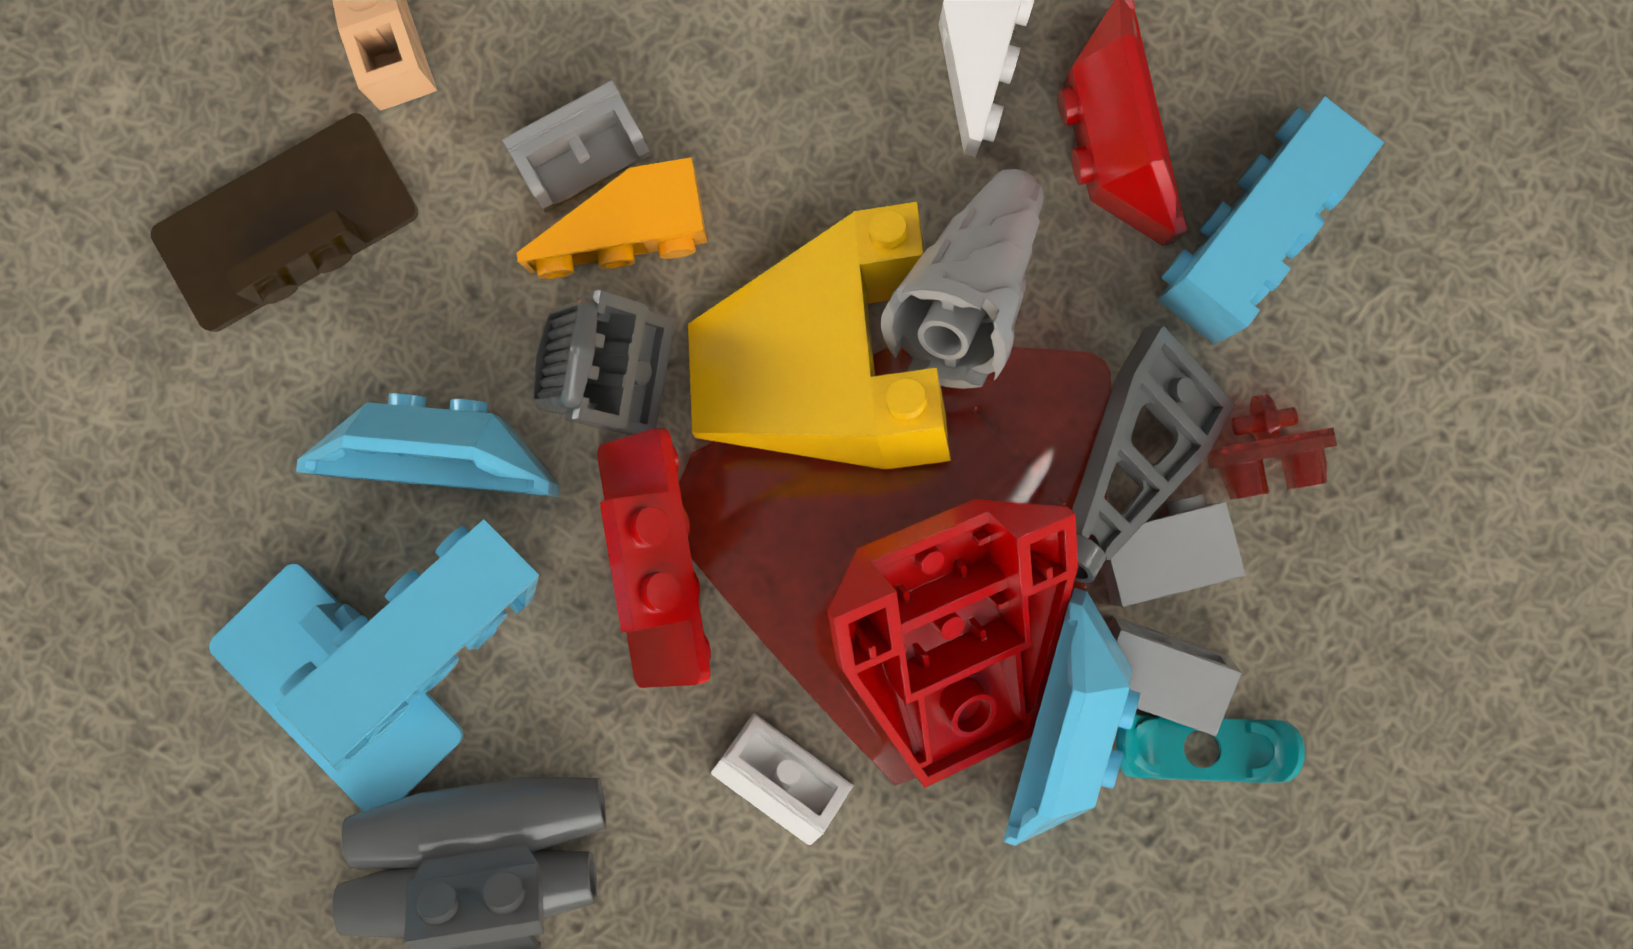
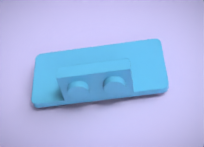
M290 564L277 574L211 639L209 643L210 653L362 811L405 798L461 743L464 736L463 729L428 692L420 696L415 691L405 700L410 705L406 712L343 768L337 771L274 705L284 697L279 690L281 685L304 664L311 661L318 667L338 649L333 644L336 636L349 623L361 616V614L347 604L342 605L304 565Z

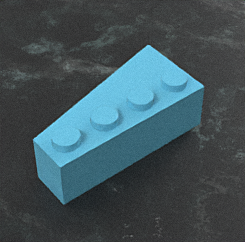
M1326 96L1308 112L1300 106L1294 110L1274 135L1282 144L1271 158L1267 159L1264 155L1260 154L1237 181L1236 184L1242 187L1244 191L1235 203L1230 207L1222 201L1202 224L1198 231L1207 238L1192 255L1184 249L1161 276V279L1169 285L1157 300L1214 345L1250 325L1260 311L1256 305L1270 290L1276 289L1291 268L1282 261L1286 256L1290 259L1294 258L1313 240L1324 225L1325 219L1320 216V213L1324 208L1328 211L1332 210L1344 198L1384 144L1381 139Z
M484 519L471 531L465 526H461L452 532L436 549L435 553L440 558L421 575L416 570H411L401 577L385 595V598L390 602L370 621L364 615L357 617L334 639L333 644L338 648L318 667L311 661L304 664L281 685L279 690L284 697L274 706L337 771L343 768L406 712L410 705L405 700L415 691L422 696L448 676L459 661V658L455 655L464 646L468 650L478 649L497 632L496 628L507 617L508 614L504 611L505 608L509 606L518 614L533 601L539 574Z

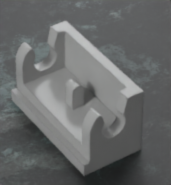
M612 80L502 139L530 191L537 198L545 213L651 156L640 130Z
M1113 615L1109 630L1133 669L1129 689L1141 693L1137 709L1216 736L1242 674L1232 659L1227 655Z

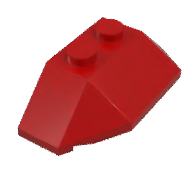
M1114 0L1073 64L1063 83L1064 88L1059 89L1057 93L1058 109L1064 126H1073L1077 148L1071 150L1073 174L1078 185L1086 184L1091 202L1160 245L1174 244L1188 232L1184 212L1182 211L1135 12L1134 0Z

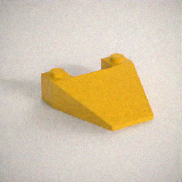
M917 202L854 211L688 323L692 433L695 438L886 470L951 461L944 402L937 368L875 376L868 304L889 301L893 292L900 286L926 251Z

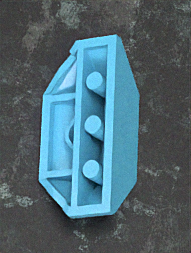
M389 393L388 404L365 403L297 459L296 472L311 475L555 497L559 495V483L506 419L493 413H487L488 403L475 400L451 399L450 410L426 408L427 397Z
M1074 588L1069 601L1003 842L1014 846L1094 808L1101 786L1110 789L1114 788L1123 752L1112 749L1118 727L1131 730L1141 693L1129 689L1133 669L1088 592Z

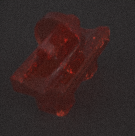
M1269 394L1255 395L1250 401V415L1233 417L1232 429L1235 436L1253 433L1256 441L1211 450L1207 455L1209 469L1220 467L1222 479L1230 500L1269 493L1263 463L1264 459L1281 457L1287 490L1327 483V461L1324 449L1337 446L1334 427L1280 437V428L1298 424V414L1295 407L1277 410Z

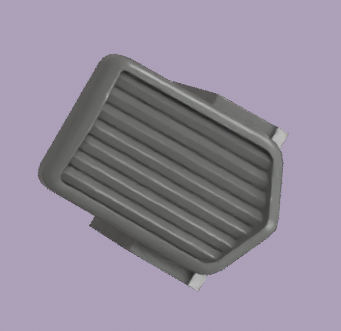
M594 290V293L586 295L584 299L553 309L548 315L536 354L535 406L541 411L565 414V421L626 435H634L646 430L655 429L658 421L675 319L647 310L648 305L602 290Z

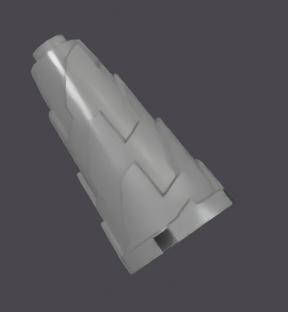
M1011 169L1002 170L994 175L965 209L952 218L936 243L927 248L900 286L893 292L881 317V331L886 345L895 358L901 347L913 357L907 370L915 371L937 368L940 385L958 389L982 387L988 374L995 372V380L1003 370L1013 347L1015 338L1014 325L1027 286L1025 272L1032 255V244L1040 223L1038 217L1044 201L1042 185L1038 184L1029 173Z

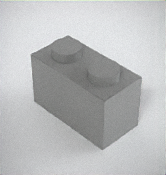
M1203 494L1166 503L1169 515L1147 520L1110 561L1105 560L1101 569L1111 605L1125 607L1246 576L1227 503L1221 502L1206 505Z

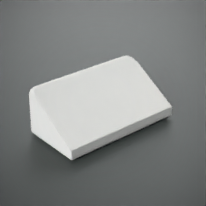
M755 713L751 715L711 771L714 777L808 845H812L824 834L854 786Z

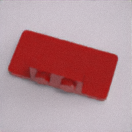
M655 428L602 444L597 451L604 501L600 502L620 629L621 633L626 632L634 680L640 688L690 686L706 683L710 679L709 663L711 660V648L703 630L699 606L700 583L693 570L688 541L690 523L682 505L677 475L679 458L675 447L672 445L671 435L666 428Z

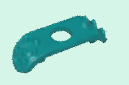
M1135 715L1131 730L1118 727L1115 743L1117 750L1123 752L1120 768L1124 775L1130 778L1283 783L1290 782L1299 774L1305 759L1304 740L1298 729L1288 721L1271 719L1223 718L1217 735L1213 736L1218 744V757L1211 766L1206 768L1196 767L1191 764L1184 753L1186 738L1192 732L1199 730L1160 716Z

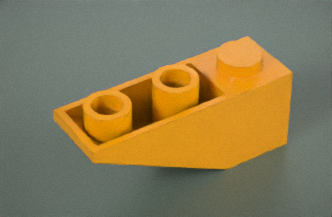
M692 157L628 168L516 253L518 263L529 273L537 272L539 279H557L574 274L575 265L598 262L600 269H616L634 264V255L659 251L660 258L675 259L694 254L696 252L695 245L708 243L697 173Z

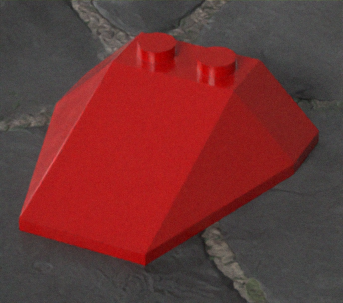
M973 499L857 548L827 610L836 663L924 788L1032 737L1078 569L1076 516L1070 508Z

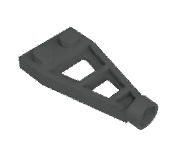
M1164 325L1145 327L1116 376L1072 509L1076 516L1078 569L1075 580L1084 583L1094 581L1105 560L1110 561L1209 454L1236 406ZM1143 405L1173 434L1171 447L1153 465L1147 461L1131 442L1132 432ZM1116 464L1139 486L1137 493L1121 514L1104 498ZM1089 536L1093 538L1094 542L1088 539Z

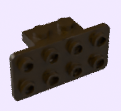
M353 113L155 224L151 229V239L199 325L207 331L219 332L267 304L277 303L288 298L298 290V286L321 273H328L341 268L352 259L353 255L413 222L418 216V207L369 121L363 115Z

